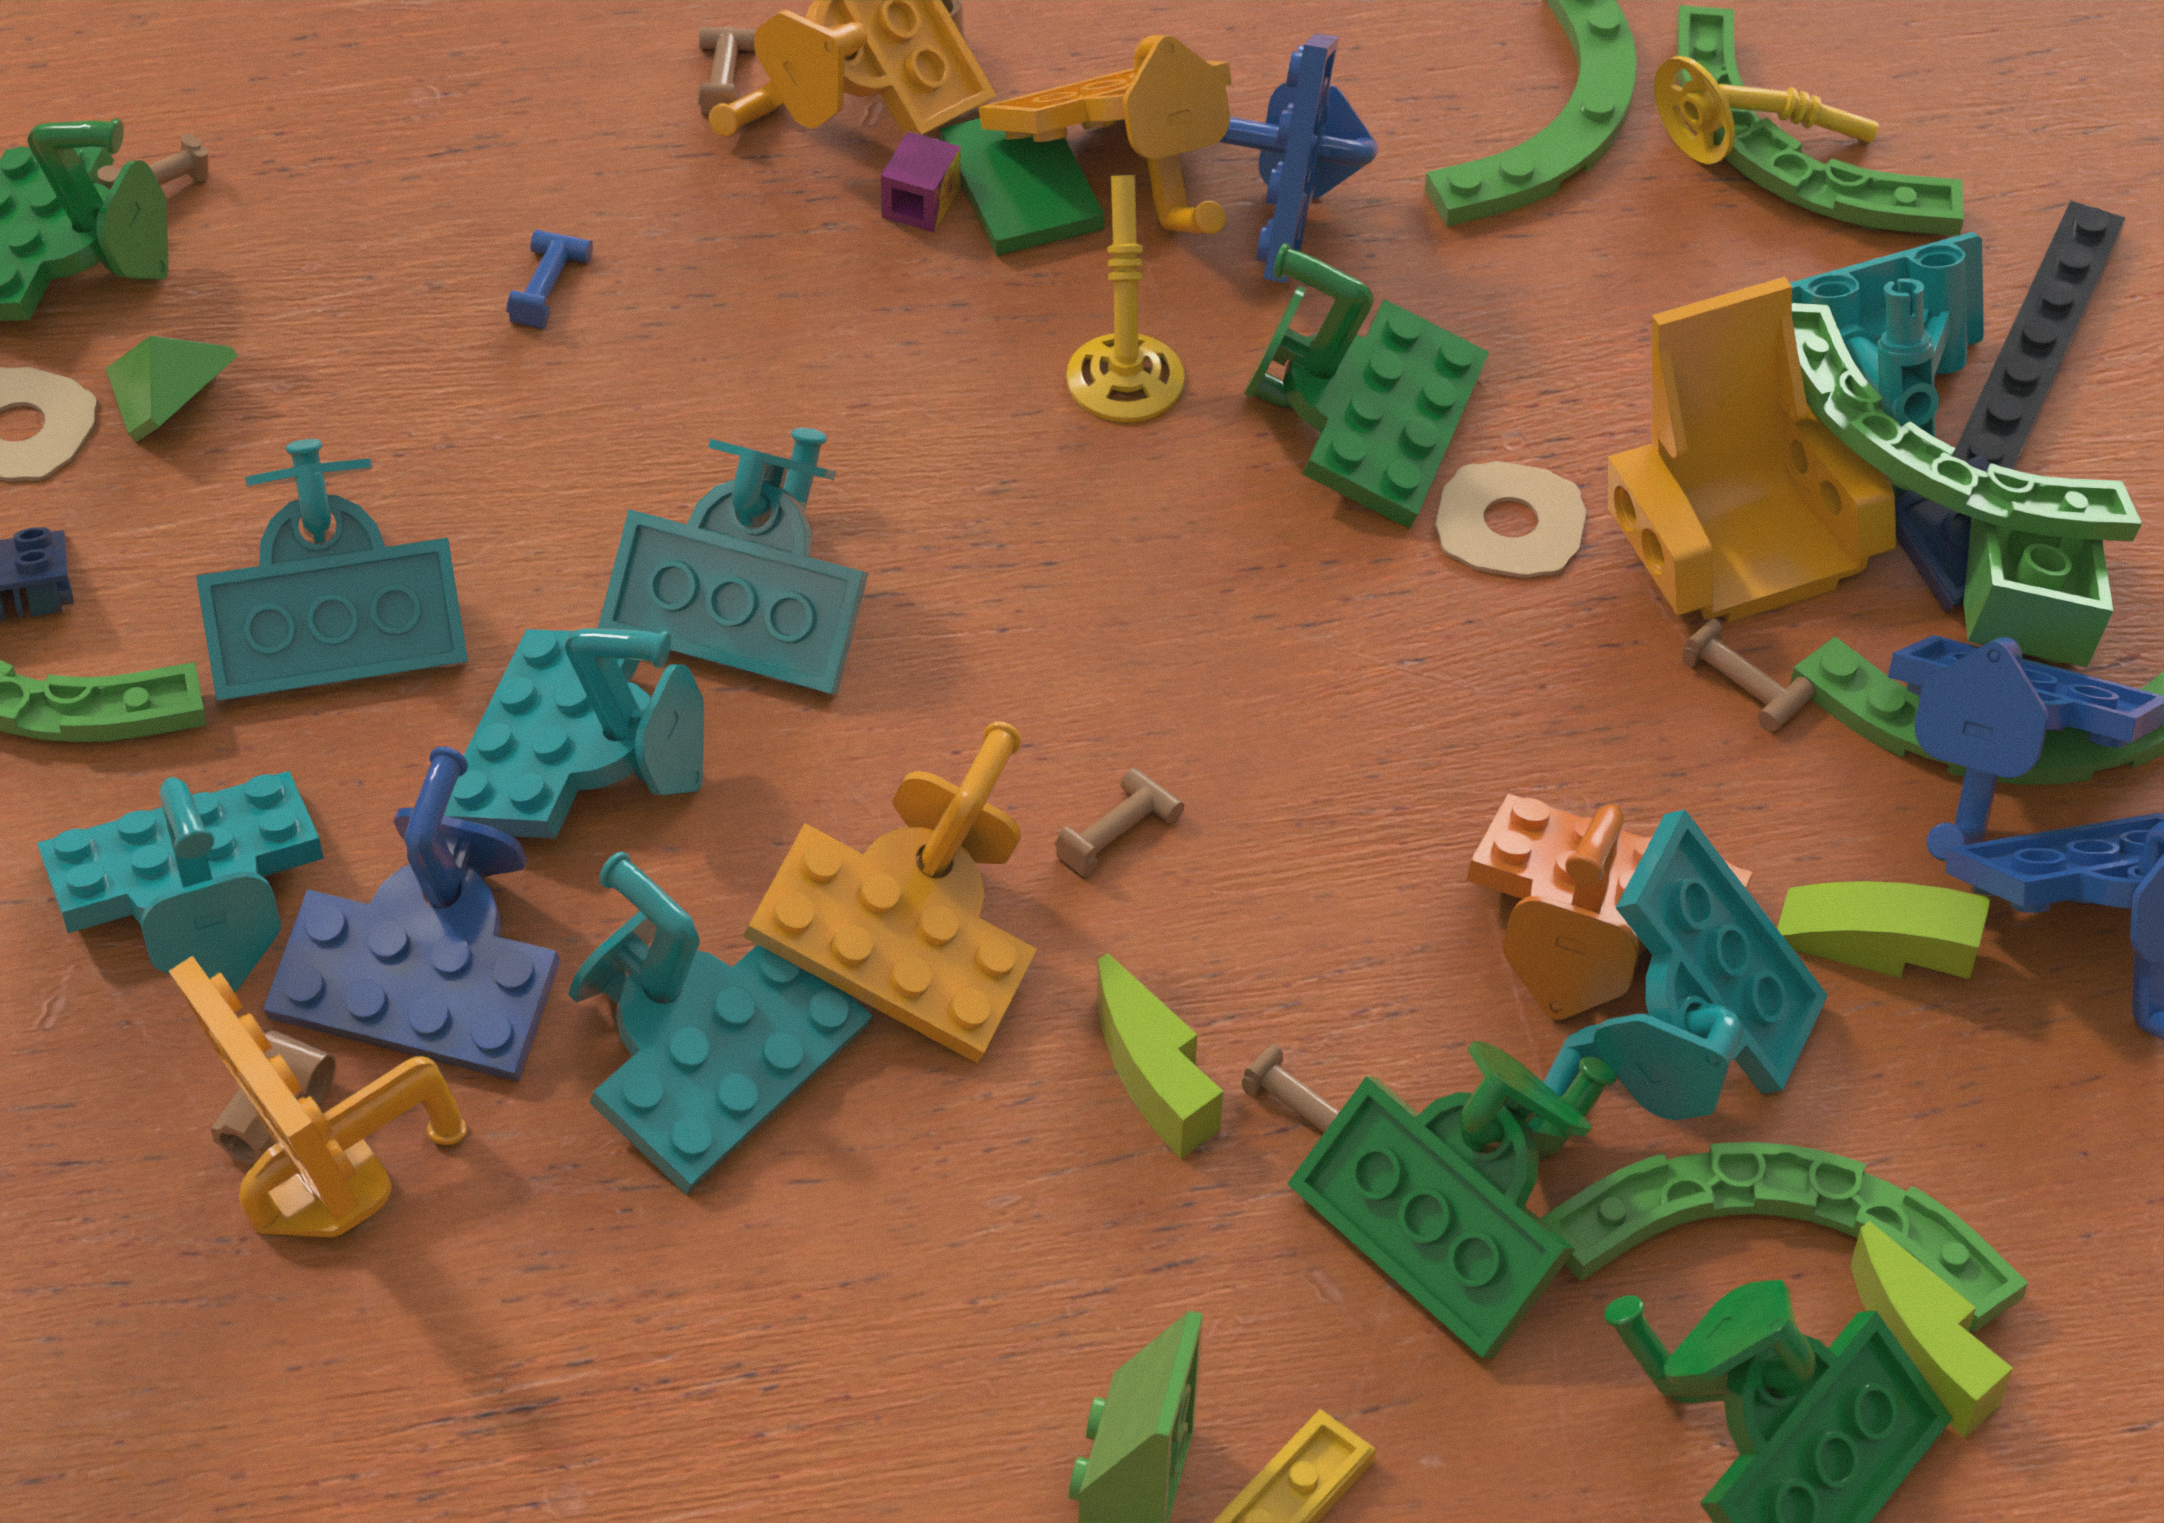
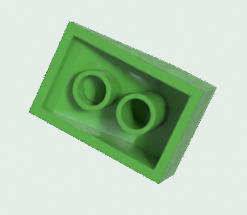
M1971 518L1963 603L1968 642L1983 646L1997 638L2008 637L2017 641L2022 654L2040 657L2051 663L2064 662L2088 667L2113 613L2103 540L2060 537L2036 538L2025 532Z
M1194 1311L1185 1313L1114 1372L1107 1399L1094 1398L1087 1423L1086 1439L1095 1441L1089 1459L1077 1457L1068 1493L1069 1499L1079 1501L1078 1523H1169L1195 1429L1203 1313Z

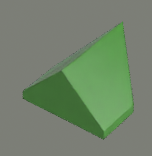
M149 336L106 367L105 370L129 436L135 442H138L160 427L229 365L238 354L231 346Z

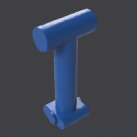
M536 229L531 238L530 249L531 252L544 254L525 291H510L506 311L509 313L510 322L545 329L550 314L547 298L567 260L589 263L593 252V242L591 240Z

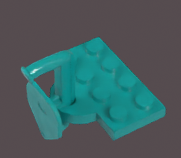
M793 429L791 437L794 439V445L790 459L710 439L708 448L740 456L735 478L714 486L697 502L687 524L628 509L598 628L642 630L655 633L668 630L672 636L670 650L831 694H838L869 573L810 557L812 532L805 509L813 478L818 476L834 481L836 471L817 467L821 445L826 443L827 436L815 429Z
M303 439L291 442L286 446V452L292 456L293 467L245 477L247 488L296 482L298 499L286 504L270 519L260 541L259 566L196 575L216 701L468 662L448 537L385 547L377 523L360 505L338 495H327L326 477L372 470L371 458L321 463L319 450L323 446L322 442L317 439ZM331 513L336 521V531L333 537L326 542L325 536L329 533L331 527ZM300 518H302L304 532L308 537L314 539V544L302 537L299 531Z
M583 628L575 631L526 629L463 755L467 760L468 769L463 776L458 777L444 815L490 826L510 836L556 839L579 790L603 788L623 780L634 773L635 776L647 784L650 792L654 795L698 791L703 781L704 700L690 669L685 665H669L664 670L651 698L638 685L630 682L640 660L653 662V666L658 669L665 665L671 649V632L663 630L661 633L642 630Z
M290 771L275 775H259L241 785L213 793L201 792L191 795L184 781L176 777H170L165 779L160 787L159 797L162 805L160 808L150 811H133L125 814L118 820L87 829H70L60 833L55 838L37 843L41 860L67 934L133 915L141 925L149 959L156 969L171 975L169 970L193 956L209 979L221 973L234 993L245 981L281 929L273 890L263 876L324 859L319 836Z
M1684 809L1666 813L1661 819L1615 907L1652 954L1646 975V1006L1649 1015L1634 1014L1608 1019L1601 1024L1582 1028L1578 1032L1569 1035L1543 1082L1562 1097L1580 1072V1060L1584 1057H1595L1604 1061L1644 1109L1661 1118L1681 1120L1710 1115L1715 1111L1721 1096L1728 1067L1732 1060L1738 1063L1761 1094L1783 1091L1828 994L1688 812Z
M621 851L615 853L606 861L600 872L599 881L605 888L616 889L639 912L604 941L585 960L573 978L568 996L577 1003L605 993L617 1005L615 1017L620 1038L632 1057L593 1092L589 1103L687 1195L868 1027L873 1016L850 994L759 945L750 950L733 967L711 953L697 950L700 938L692 917L651 878L631 863L629 854Z

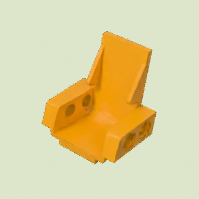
M1786 277L1652 315V444L1608 456V510L1677 616L1700 609L1705 619H1712L1723 615L1727 623L1827 593L1837 589L1839 579L1862 572L1867 566L1869 556L1896 548L1895 496L1891 485L1881 471L1870 465L1846 446L1807 405L1792 320V286Z

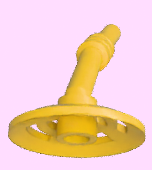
M1683 56L1672 57L1663 62L1657 69L1654 78L1655 103L1666 131L1686 155L1704 164L1717 163L1726 158L1732 150L1735 127L1730 108L1778 113V119L1787 121L1789 119L1790 123L1795 125L1801 122V126L1807 129L1816 125L1867 143H1872L1878 132V122L1822 104L1820 97L1812 95L1809 98V93L1804 91L1798 93L1797 89L1789 87L1786 91L1718 84L1702 65ZM1686 69L1692 79L1686 82L1683 87L1675 85V77L1679 70ZM1678 105H1679V107H1680V110H1681L1682 115H1683L1684 119L1686 120V122H1687V123L1689 124V126L1697 133L1696 136H1695V134L1688 128V126H1687L1686 123L1684 122V120H1683V118H1682V116H1681V114H1680V112H1679V110H1678V107H1677ZM1723 126L1726 130L1724 139L1720 145H1714V132Z
M1135 175L1111 176L1113 244L1107 247V253L1113 255L1112 259L1107 260V266L1113 268V272L1108 274V280L1114 282V333L1099 336L1088 341L1073 354L1067 366L1066 382L1071 397L1086 412L1112 422L1133 423L1155 418L1173 407L1182 394L1185 377L1183 365L1171 348L1152 337L1138 334V281L1144 278L1143 273L1137 271V268L1143 266V259L1137 257V254L1143 252V246L1137 244ZM1114 343H1115V345H1114L1113 347H1110V348H1109V347L1107 346V345H1109V344H1114ZM1161 357L1166 361L1170 372L1166 384L1160 381L1161 362L1159 358ZM1086 359L1091 360L1090 374L1094 383L1090 386L1086 384L1082 376V366ZM1145 360H1148L1152 366L1150 374L1144 371ZM1102 361L1108 362V373L1105 375L1100 370ZM1143 389L1148 397L1129 402L1108 399L1112 390L1129 393Z

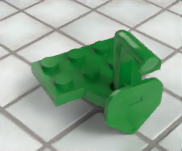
M115 118L111 122L83 120L38 124L29 132L27 142L30 148L16 147L4 151L0 159V321L30 320L51 279L75 275L96 265L98 262H101L106 269L120 278L158 280L165 279L169 266L166 198L149 165L142 160L128 161L121 168L111 189L98 184V170L104 166H112L114 159L111 154L117 153L122 145L124 125L120 119Z
M1283 243L1277 253L1274 276L1278 279L1284 276L1296 279L1335 300L1317 333L1306 337L1288 328L1306 289L1297 286L1245 387L1244 395L1250 398L1256 396L1282 408H1293L1303 421L1320 432L1302 472L1303 475L1410 529L1419 514L1489 351L1386 299L1382 301L1365 338L1357 335L1373 305L1374 298L1370 289L1362 281L1315 257L1291 249L1289 243ZM1272 361L1282 366L1286 364L1283 380L1266 372Z
M1474 1040L1467 1051L1481 1071L1484 1079L1473 1093L1456 1092L1436 1099L1418 1114L1378 1078L1366 1076L1287 1184L1481 1358L1493 1359L1575 1251L1571 1245L1525 1206L1537 1182L1538 1162L1560 1151L1571 1135L1585 1137L1592 1126L1585 1116L1599 1099L1606 1086L1615 1083L1617 1075L1604 1061L1595 1057H1584L1579 1062L1580 1072L1561 1097L1522 1063L1494 1045Z
M1782 1280L1751 1282L1727 1293L1711 1307L1672 1354L1669 1353L1644 1317L1645 1305L1641 1298L1631 1295L1619 1297L1613 1300L1604 1311V1319L1607 1324L1615 1327L1629 1351L1659 1392L1681 1403L1724 1401L1727 1429L1740 1455L1699 1503L1713 1523H1870L1953 1419L1877 1310L1857 1312L1832 1344L1827 1347L1820 1340L1802 1334L1796 1326L1790 1290Z

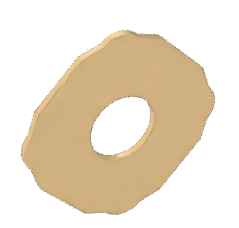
M0 367V413L9 408L26 406L40 411L45 417V423L41 431L29 439L6 441L0 438V480L5 482L45 480L51 477L57 470L73 461L94 430L95 413L98 407L96 397L92 392L85 390L74 379L32 367Z
M1500 461L1468 464L1461 467L1455 476L1443 487L1435 530L1440 539L1443 553L1473 570L1523 579L1542 575L1551 576L1561 573L1566 568L1568 562L1579 553L1587 510L1581 499V492L1578 486L1547 469ZM1513 501L1529 507L1535 513L1538 524L1531 533L1525 536L1505 537L1493 532L1487 526L1484 514L1489 507L1496 503Z

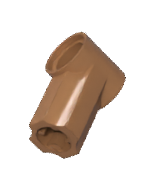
M274 1030L266 1032L265 1036L270 1042L272 1049L264 1053L265 1057L268 1059L273 1055L277 1056L280 1054L302 1087V1090L294 1095L296 1100L301 1097L306 1099L311 1096L317 1106H319L327 1095L336 1071L334 1055ZM241 1088L211 1128L213 1141L221 1146L230 1158L248 1166L256 1163L269 1148L276 1144Z

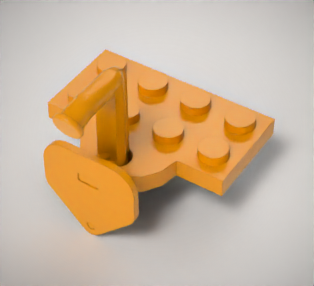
M815 0L809 6L805 18L784 10L775 14L757 29L754 36L755 52L770 81L757 91L730 104L721 103L715 105L710 111L709 123L716 134L722 137H729L734 135L739 127L785 104L791 116L800 125L806 128H816L842 111L844 93L859 97L881 94L904 135L909 131L924 136L986 104L997 95L941 0Z
M1150 35L1143 38L1135 49L1134 68L978 107L982 129L1004 131L1006 139L1033 136L1035 142L1064 138L1068 136V126L1082 123L1083 129H1096L1114 125L1117 123L1116 120L1125 119L1131 147L1138 155L1147 158L1155 210L1160 225L1169 231L1193 234L1206 233L1208 235L1220 232L1225 226V212L1217 202L1209 200L1199 203L1197 207H1187L1179 154L1214 145L1226 134L1230 123V109L1226 86L1232 85L1229 62L1205 61L1173 36Z
M993 722L984 729V742L960 787L928 772L915 771L908 773L892 800L894 808L908 828H898L878 837L864 854L804 823L743 935L744 938L975 1063H978L985 1053L1037 948L979 918L985 893L981 872L976 863H1006L1021 839V830L1017 823L1008 814L986 802L1010 755L1015 754L1020 749L1022 742L1017 729L1005 722Z
M193 956L169 970L217 1056L242 1089L276 1143L249 1169L242 1180L238 1195L242 1210L257 1233L336 1237L376 1213L388 1200L392 1185L386 1169L364 1141V1138L422 1102L429 1115L430 1122L427 1126V1134L434 1143L452 1145L463 1140L466 1136L468 1129L466 1122L461 1118L457 1103L438 1066L430 1058L424 1056L413 1057L403 1062L324 1114L311 1096L306 1099L301 1097L296 1100L294 1095L302 1090L301 1085L280 1054L277 1056L273 1055L268 1059L265 1057L264 1053L272 1049V1046L253 1016L248 1013L240 1018L236 1017L234 1013L243 1007L224 976L218 973L209 979Z

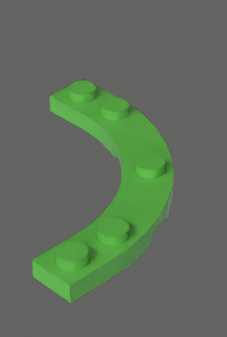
M1546 0L1572 44L1578 66L1576 88L1562 112L1546 128L1520 145L1486 158L1426 172L1425 190L1446 226L1500 214L1550 196L1559 191L1561 181L1575 174L1581 168L1586 171L1590 170L1607 153L1619 136L1628 117L1636 78L1634 40L1628 22L1616 0Z
M1679 5L1676 20V56L1687 57L1698 62L1714 77L1718 84L1745 87L1739 76L1735 61L1734 9ZM1681 69L1677 73L1679 86L1683 87L1686 82L1692 79L1686 69ZM1730 108L1734 120L1735 138L1732 150L1725 159L1744 176L1766 190L1813 212L1841 221L1859 224L1868 229L1881 228L1958 236L1961 234L1964 221L1962 179L1886 173L1854 166L1834 158L1827 164H1824L1802 153V143L1780 129L1768 117L1761 120L1752 110ZM1723 126L1714 132V145H1720L1724 139L1726 130Z
M1792 303V320L1807 405L1846 446L1870 465L1887 475L1894 485L1901 489L1912 490L1931 501L1961 514L1990 524L2025 532L2036 538L2060 537L2096 541L2134 540L2142 522L2122 481L2047 477L2012 470L1990 463L1985 472L1971 467L1965 461L1952 457L1956 448L1933 437L1911 421L1901 427L1897 421L1879 408L1883 398L1864 378L1853 362L1828 305Z
M1836 636L1793 668L1790 684L1797 677L1808 679L1816 691L1811 700L1863 738L1901 757H1904L1906 752L1910 751L1922 757L1948 764L1947 773L1965 777L1967 767L1936 759L1927 754L1918 743L1915 735V719L1920 696L1910 693L1906 690L1907 687L1892 678H1888V675ZM2164 671L2142 687L2141 690L2164 696ZM2164 724L2132 743L2127 742L2126 746L2122 748L2096 744L2088 740V731L2073 727H2065L2063 731L2046 730L2041 756L2037 764L2030 771L2018 777L2006 778L1998 776L1997 782L2019 785L2080 782L2091 780L2094 771L2117 767L2128 763L2131 768L2143 765L2164 754Z
M0 660V731L41 740L98 742L145 737L207 725L195 662L103 677H72L49 674L45 681L15 674L14 665Z
M1760 1142L1710 1144L1709 1152L1684 1155L1668 1160L1664 1153L1652 1156L1615 1171L1539 1218L1575 1249L1565 1265L1580 1281L1635 1245L1677 1225L1724 1215L1762 1214L1814 1222L1834 1228L1858 1238L1860 1228L1868 1221L1872 1222L1976 1307L1970 1330L1973 1333L2022 1300L2028 1286V1282L1978 1233L1955 1213L1923 1191L1911 1185L1906 1192L1892 1183L1865 1173L1866 1164L1821 1150L1786 1144Z

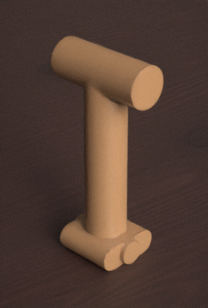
M701 26L700 49L715 50L710 83L701 82L700 91L698 92V105H701V114L709 115L715 105L721 103L730 104L739 100L735 84H732L738 51L755 52L754 36L757 29Z
M183 134L181 136L180 152L150 164L149 167L160 186L188 173L197 181L204 182L209 179L208 149L194 135ZM115 166L101 167L97 172L98 184L111 189L120 169Z
M1710 619L1687 640L1683 650V662L1688 667H1694L1702 659L1767 705L1758 713V721L1765 730L1776 732L1814 697L1816 691L1813 684L1804 677H1797L1786 688L1721 642L1719 637L1721 636L1722 626L1716 619Z
M1132 768L1125 774L1120 785L1131 796L1080 834H1077L1068 826L1064 827L1055 842L1057 847L1056 856L1084 878H1088L1095 870L1098 863L1096 856L1100 850L1151 812H1154L1168 824L1175 822L1184 810V803L1138 768Z
M1271 1044L1245 1069L1244 1078L1242 1079L1243 1090L1248 1095L1255 1096L1262 1088H1265L1310 1123L1325 1132L1340 1110L1281 1067V1063L1284 1060L1283 1052L1277 1045Z

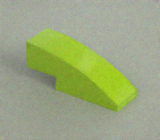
M1855 881L1788 888L1777 929L1795 951L1901 978L1906 962L1970 979L1991 897L1949 888L1896 882Z
M1107 953L1098 959L1096 1000L1102 1032L1113 1065L1130 1098L1149 1125L1182 1159L1221 1130L1224 1091L1196 1066L1198 1035Z
M1868 1221L1860 1228L1850 1265L1862 1304L1866 1311L1877 1310L1953 1419L1949 1424L1965 1438L2001 1406L2013 1368L1969 1333L1976 1307L1872 1222Z

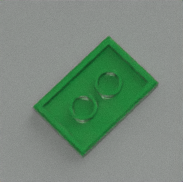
M980 119L940 128V141L961 146V186L996 256L1104 230L1105 214L1065 138L1044 142H1035L1033 136L1006 139L1004 131L982 129Z

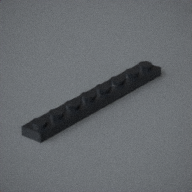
M2070 200L1952 457L1967 462L1983 453L1989 464L1992 463L2012 470L2016 469L2121 236L2126 217Z

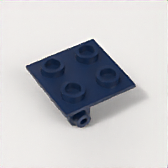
M33 527L15 533L13 538L0 540V622L6 621L2 595L4 590L12 589L18 619L25 618L21 588L23 587L26 588L31 617L63 612L62 606L74 604L70 579L68 580L64 530L50 532L48 528Z

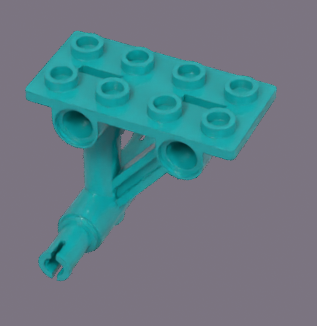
M1969 232L1790 282L1792 286V303L1829 306L1853 362L1864 378L1883 398L1879 406L1880 409L1897 421L1901 427L1911 421L1936 438L1935 413L1938 409L1939 396L1934 385L1935 374L1954 373L1963 369L1968 361L1967 345L1978 343L1984 338L1982 238L1974 232ZM1891 482L1895 499L1912 491L1901 489Z

